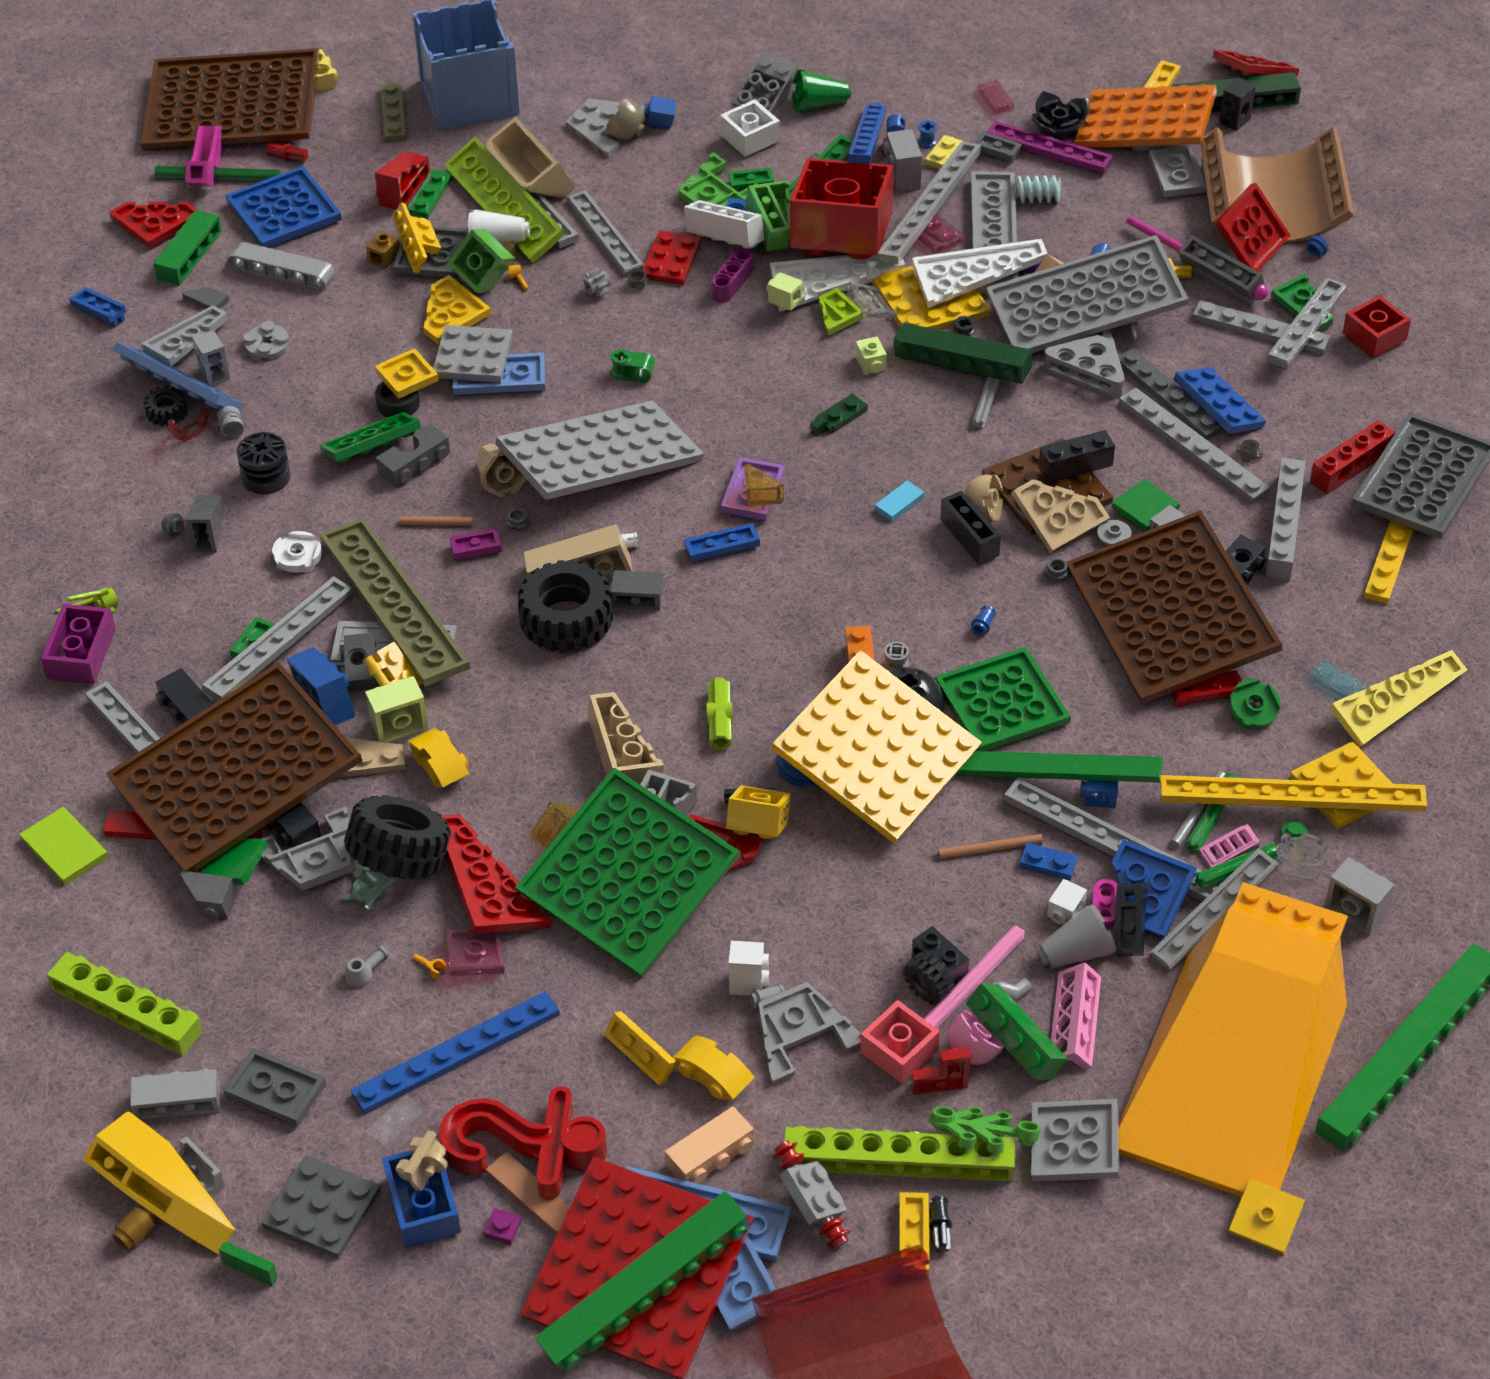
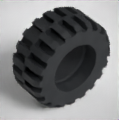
M559 560L555 564L549 562L544 564L543 568L540 569L538 567L533 570L531 576L528 575L519 587L517 599L521 629L529 640H533V643L539 647L545 646V649L553 652L555 649L559 650L560 653H567V650L577 652L581 651L582 647L586 646V648L594 645L595 640L600 641L611 627L613 606L609 582L606 577L602 576L600 571L596 568L592 569V566L589 564H579L578 561L574 560L570 562ZM563 601L582 604V606L569 611H556L548 608L555 603Z
M375 795L370 798H363L354 805L344 845L353 860H357L359 865L370 868V871L379 872L388 877H398V879L405 880L406 878H411L412 880H419L421 877L425 879L431 875L433 876L442 867L451 830L446 819L441 818V814L437 811H432L426 805L422 806L416 801H408L402 797L394 798L388 795L378 797Z

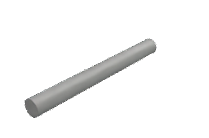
M1218 771L1215 777L1226 776L1222 771ZM1196 803L1170 841L1172 846L1180 847L1208 804Z

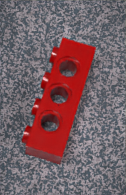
M1375 421L1313 462L1309 482L1326 495L1377 462L1396 432L1381 421Z

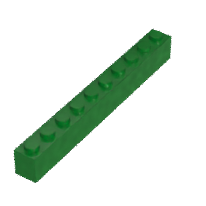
M1474 943L1466 950L1318 1118L1316 1134L1343 1152L1350 1144L1355 1146L1358 1143L1365 1126L1371 1127L1379 1116L1378 1111L1382 1107L1387 1109L1395 1097L1394 1093L1397 1090L1403 1091L1410 1081L1409 1076L1412 1072L1418 1073L1426 1062V1056L1428 1054L1433 1056L1441 1045L1440 1040L1443 1037L1449 1038L1456 1028L1455 1023L1459 1019L1463 1021L1468 1016L1473 1002L1478 1004L1486 993V987L1490 985L1489 952Z

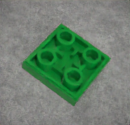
M1143 479L1112 502L1111 508L1142 530L1148 531L1150 519L1169 505L1179 510L1180 503L1146 479Z
M245 838L206 864L200 873L232 877L235 884L245 885L268 845L264 839Z

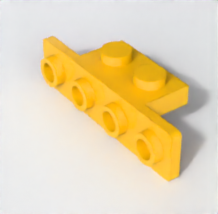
M400 203L398 209L393 213L392 221L413 272L419 273L427 259L425 252L438 255L441 247L430 221L425 218L410 216L406 204Z

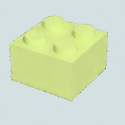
M414 676L366 691L370 724L379 742L389 743L428 730L424 696Z

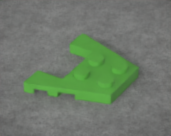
M713 152L709 156V160L700 165L699 171L695 175L692 174L678 189V197L688 204L701 200L726 206L729 197L746 200L748 188L737 192L715 176V174L726 169V161Z

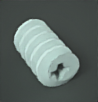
M1044 175L1040 182L1038 176H1034L1031 182L1030 177L1025 176L1022 182L1021 177L1017 176L1016 199L1019 197L1021 203L1024 204L1026 197L1029 198L1030 203H1033L1034 198L1037 197L1038 202L1042 203L1043 197H1046L1047 203H1050L1052 197H1054L1056 203H1059L1061 197V177H1059L1057 182L1055 175H1052L1048 182L1047 176Z

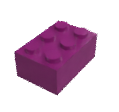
M71 604L62 605L41 657L46 679L95 684L116 630L111 609Z

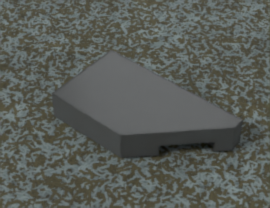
M211 287L182 293L183 300L204 309L212 305L221 309L229 302L227 294Z

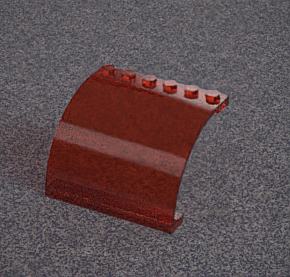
M919 1245L751 1297L764 1346L776 1379H973L963 1364L947 1331L925 1267L930 1264L928 1254Z

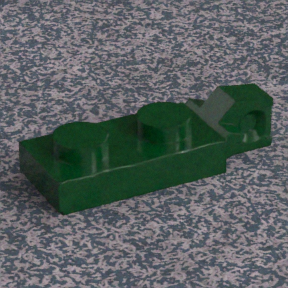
M852 393L820 413L810 423V433L818 437L825 431L836 432L867 412L868 404Z

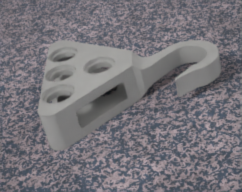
M1137 321L1122 325L1130 331V338L1133 345L1136 346ZM1110 329L1102 331L1101 336L1094 335L1046 348L1044 369L1047 372L1109 397H1122L1125 377ZM1063 365L1065 367L1070 368L1071 370L1068 372H1062L1058 369V367ZM1083 373L1091 378L1089 380H1082L1078 375ZM1105 382L1112 386L1109 388H1102L1099 386V383Z

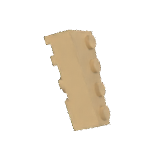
M617 524L524 552L527 574L530 576L531 572L539 567L541 569L544 564L549 562L555 564L559 560H564V562L574 560L578 561L579 564H589L592 566V569L596 568L606 579L613 578L614 570L633 571L630 554Z

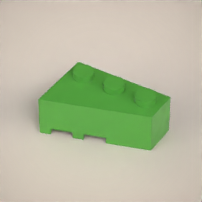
M790 180L748 186L745 206L748 212L762 215L764 241L762 242L766 251L788 247L790 238Z

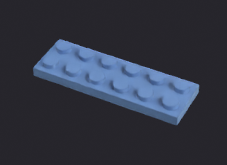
M119 342L115 343L113 351L121 354L120 359L136 364V367L143 371L154 373V377L171 382V386L188 391L190 396L203 399L206 404L214 408L222 409L226 406H234L239 411H242L244 403L173 366L170 367L143 350Z
M626 1166V1169L711 1201L725 1191ZM727 1191L744 1213L753 1216L754 1221L749 1230L748 1237L759 1258L776 1262L792 1215V1207Z

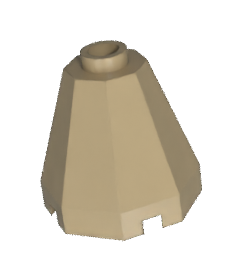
M495 444L484 445L477 453L481 486L499 498L506 496L505 493L511 492V494L518 492L526 481L523 474Z

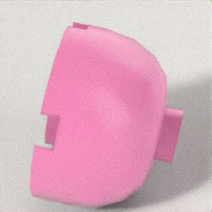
M963 1011L950 1026L948 1039L951 1048H969L970 1064L984 1065L989 1063L1004 1048V1045L991 1031H988L983 1026L982 1021L973 1013Z

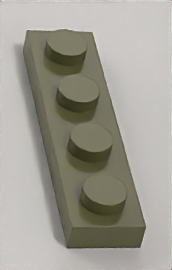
M401 83L380 84L385 142L405 141L406 131Z

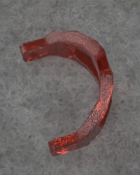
M205 407L201 408L200 415L184 425L183 430L177 429V423L173 419L169 420L166 429L178 440L183 442L189 441L201 434L205 429L209 411ZM198 421L199 427L187 435L188 428Z

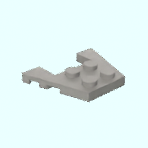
M588 99L566 120V127L581 139H586L594 149H599L603 156L609 158L619 148V143L604 137L607 134L605 129L612 114L616 115L619 109L617 107L620 102Z
M346 807L324 815L325 822L331 833L288 850L281 851L273 835L262 838L268 846L263 852L261 859L302 891L352 872L351 857L344 845L349 824V815Z
M808 982L758 1003L760 1025L772 1085L795 1075V1069L784 1051L833 1030L846 1053L860 1047L861 1033L846 1016H841L832 1007L833 1004Z

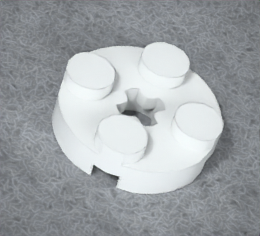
M294 531L288 533L289 537L283 540L280 537L276 540L272 553L279 570L292 573H308L314 569V566L321 559V544L309 532ZM297 550H301V553L294 554Z

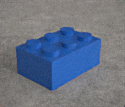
M410 1151L382 1157L385 1178L404 1248L461 1233L459 1216L446 1170L442 1173L434 1172L429 1177L422 1191L415 1190L409 1181L400 1178L396 1167L400 1160H410L412 1158Z

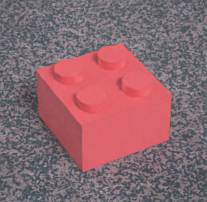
M897 1000L861 1033L860 1053L899 1083L903 1084L911 1076L912 1071L918 1070L939 1050L940 1031Z

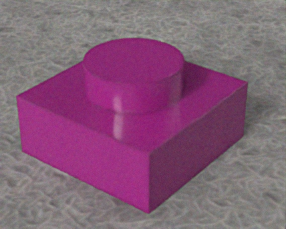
M494 1208L484 1230V1238L512 1245L522 1222L521 1215Z

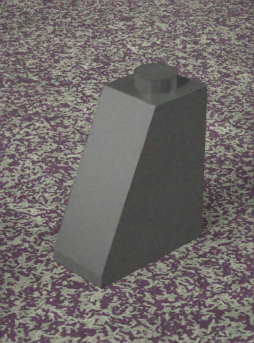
M198 495L188 512L186 522L193 552H217L225 512L222 495Z

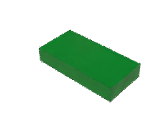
M224 1242L219 1248L222 1264L271 1286L278 1279L274 1262L228 1242Z

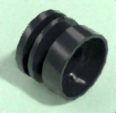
M269 432L253 433L245 437L238 444L236 452L242 484L247 490L265 495L275 493L289 483L291 474L286 445L280 436Z

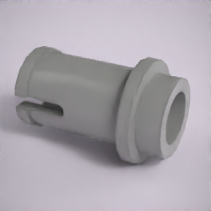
M779 984L763 990L754 989L753 992L749 993L752 1008L756 1009L759 1002L784 992L783 986Z

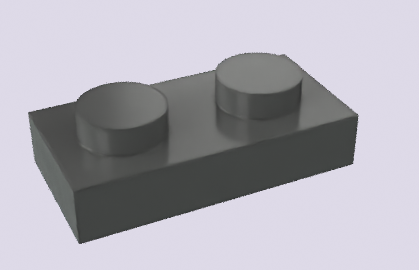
M982 132L974 143L981 145V153L1008 162L1015 160L1021 151L1022 145L986 132Z

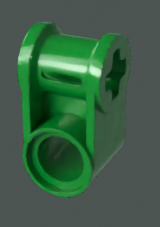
M618 349L611 353L613 367L610 369V374L614 379L646 383L651 379L655 359L648 353Z

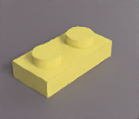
M944 135L925 158V165L941 169L960 142L963 141Z

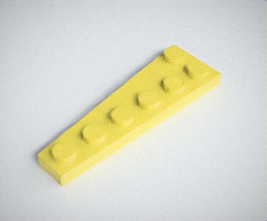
M1453 650L1421 665L1412 667L1401 674L1394 675L1383 682L1376 683L1365 690L1340 699L1330 705L1329 709L1358 747H1361L1459 677L1467 669Z

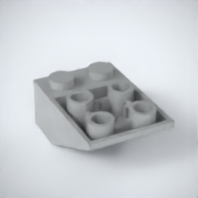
M762 51L732 103L741 106L755 99L772 114L791 96L792 91H795L796 84H792L795 72L800 70L798 64Z

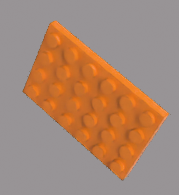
M1202 84L1197 86L1181 85L1174 87L1159 86L1092 90L1088 100L1089 112L1084 120V126L1078 130L1075 144L1086 148L1202 144L1217 93L1216 85Z

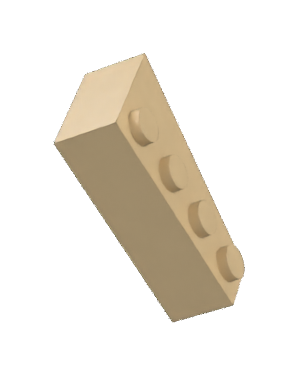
M615 692L590 695L587 716L606 776L613 768H616L641 785L648 769L663 774L664 764L653 754L654 749L649 742H645L641 736V730L632 723L630 714Z

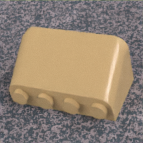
M516 117L487 141L486 147L488 151L527 192L561 198L576 188L556 159Z

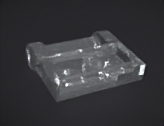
M849 283L846 290L852 297V301L862 310V314L869 319H883L888 324L897 322L898 314L895 310L889 308L877 287Z

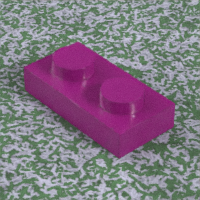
M497 528L449 537L454 560L502 552Z

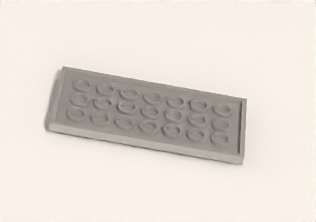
M1157 235L986 287L987 295L1009 344L1031 349V354L1048 347L1067 343L1188 305V297Z
M653 400L498 436L495 443L545 500L702 461L704 453Z

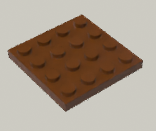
M1062 438V439H1060V440L1054 441V442L1049 443V444H1047V445H1050V444H1053V443H1057V442H1061V441H1065V440ZM1040 447L982 469V475L989 474L999 477L1003 491H998L999 497L1003 499V502L1030 535L1035 534L1036 531L1011 493L1016 488L1033 479L1041 481L1042 484L1054 488L1058 486L1072 490L1075 494L1096 497L1102 506L1113 502V496L1092 472L1047 483L1038 468Z

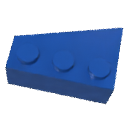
M311 647L287 658L293 679L309 697L314 699L317 706L335 726L356 717L347 689L350 686L345 673L338 671L334 663L328 661L324 653L321 654L315 647Z

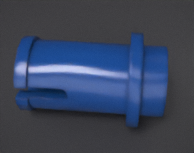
M987 605L981 608L977 618H974L971 622L973 633L982 636L989 632L990 623L996 616V610L993 607L989 606L987 609Z

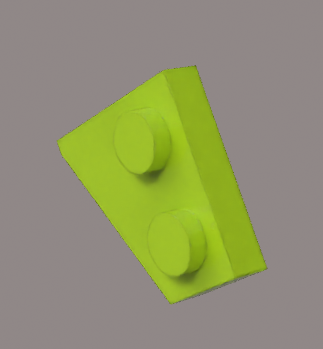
M838 288L819 296V306L828 336L864 319V312Z

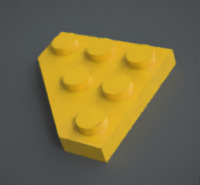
M448 275L431 285V295L426 312L427 318L424 323V334L437 345H440L445 325L471 327L490 316L491 308Z

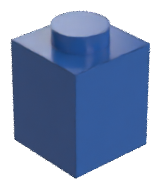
M650 96L649 103H645L643 109L644 116H646V125L671 129L675 117L676 100Z

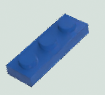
M753 523L684 539V547L690 562L760 546V538Z

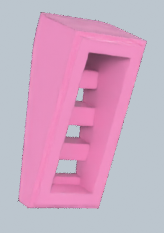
M1246 824L1200 848L1199 854L1208 867L1211 868L1258 849L1260 841L1249 825ZM1225 847L1228 854H1226L1222 848ZM1215 851L1219 859H1216L1212 852Z

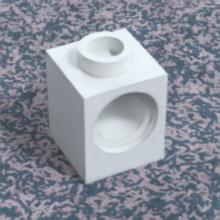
M1063 879L1048 902L1047 917H1050L1058 924L1068 922L1085 907L1087 889Z

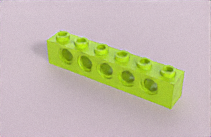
M66 952L46 974L51 990L181 1056L187 1052L202 1034L200 1019L194 1012L190 1010L185 1011L177 1007L169 999L163 1000L155 996L147 988L141 989L133 985L125 977L119 978L111 974L103 966L97 967L89 963L81 955L75 956Z

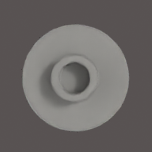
M1108 520L1098 527L1097 536L1102 543L1109 546L1131 537V529L1122 521Z

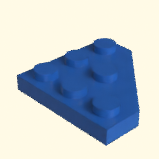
M1123 839L1112 860L1115 873L1120 883H1127L1128 885H1135L1136 882L1146 883L1145 933L1164 939L1195 878L1197 867ZM1129 896L1127 901H1134V896Z

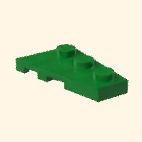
M1304 273L1271 291V298L1294 317H1297L1314 295L1316 289L1309 284V278ZM1331 313L1328 314L1316 330L1317 332L1333 325L1334 318Z

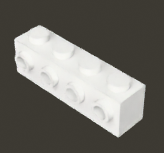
M701 200L684 206L686 230L696 234L698 237L706 236L712 240L726 241L727 244L743 245V248H753L757 243L764 241L763 220L760 214Z

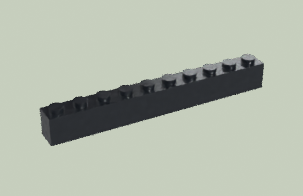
M182 668L155 682L158 691L155 694L162 707L166 705L169 708V713L174 721L179 720L183 724L213 705L211 700ZM302 802L267 824L270 830L275 829L281 843L284 846L289 845L291 848L321 837L318 820Z

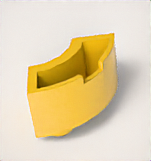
M432 728L406 741L416 763L426 771L435 787L443 788L469 775L467 770L469 764L463 753L459 754L444 730L439 731L436 728Z
M694 1036L673 1056V1059L677 1061L678 1070L683 1076L704 1085L715 1098L719 1100H733L755 1077L734 1054L730 1053L727 1056L715 1048L717 1046L715 1041L701 1036Z

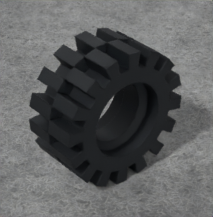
M159 386L156 387L157 391L152 389L149 391L150 395L146 394L144 399L146 416L148 421H152L154 425L159 423L160 427H164V424L172 426V422L176 425L179 423L178 419L183 421L185 419L184 415L187 416L188 408L184 392L182 393V390H176L173 386L171 389L168 386H164V389H161ZM167 404H170V405H171V406L166 407V408H160V407L163 406V405H167Z
M925 952L917 954L903 968L904 980L906 983H910L908 986L910 990L914 989L916 991L915 995L922 996V1000H928L929 1004H938L955 985L953 983L954 978L949 976L951 974L950 970H946L944 968L946 965L943 962L940 963L938 957L935 956L933 958L929 952L927 954Z

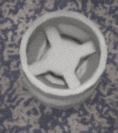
M226 406L219 410L217 419L222 435L229 439L242 435L244 425L239 409L234 406Z
M896 641L885 646L884 668L887 671H891L900 667H908L909 648L906 644Z

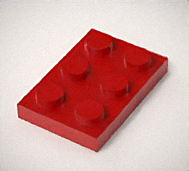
M659 230L641 271V278L684 285L701 246V237Z

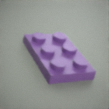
M739 457L721 503V513L767 521L785 474V465Z

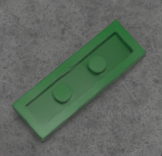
M432 169L409 205V214L428 219L450 184L452 174Z

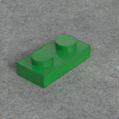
M771 167L728 172L730 187L737 192L743 191L755 183L774 182Z
M255 617L230 649L231 657L235 658L275 624Z

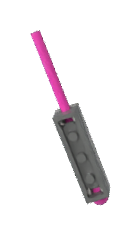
M1132 216L1128 217L1127 224L1150 237L1157 235L1161 243L1179 253L1183 266H1191V271L1251 305L1256 300L1261 301L1267 297L1268 289L1264 285L1263 276L1256 270L1192 235L1183 245Z

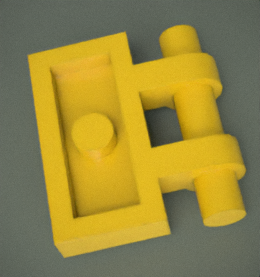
M395 642L363 660L368 667L367 672L370 676H374L380 687L412 676L415 677L418 686L422 684Z

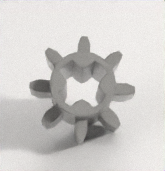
M597 268L585 274L587 279L583 281V285L589 295L595 294L598 297L609 292L607 287L611 286V280L605 271L600 272Z

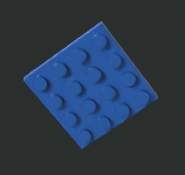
M304 166L225 195L228 205L258 244L267 248L342 220L341 212Z

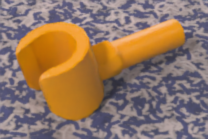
M520 265L509 266V278H517L523 290H528L529 287L523 279Z
M418 954L413 956V960L430 970V976L434 979L440 977V973L435 970L436 968L446 972V963L442 959H434L431 962Z

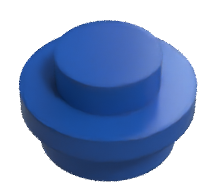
M1312 236L1308 240L1307 249L1313 255L1320 257L1328 252L1327 242L1324 238Z

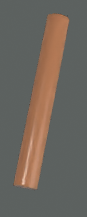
M400 517V526L472 527L473 524L472 517Z

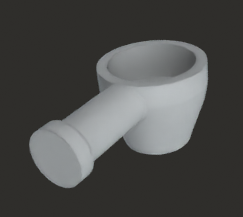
M381 945L366 961L361 958L351 959L345 970L347 984L354 988L368 985L372 980L371 970L384 958L390 956L388 950Z

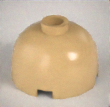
M988 474L973 478L963 493L989 522L999 520L1003 509V499H999L998 491H1003L999 477Z

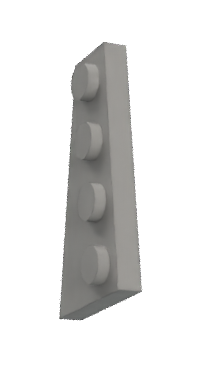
M212 305L141 343L142 349L171 367L194 348L193 337L212 330L216 331L228 321L227 313Z

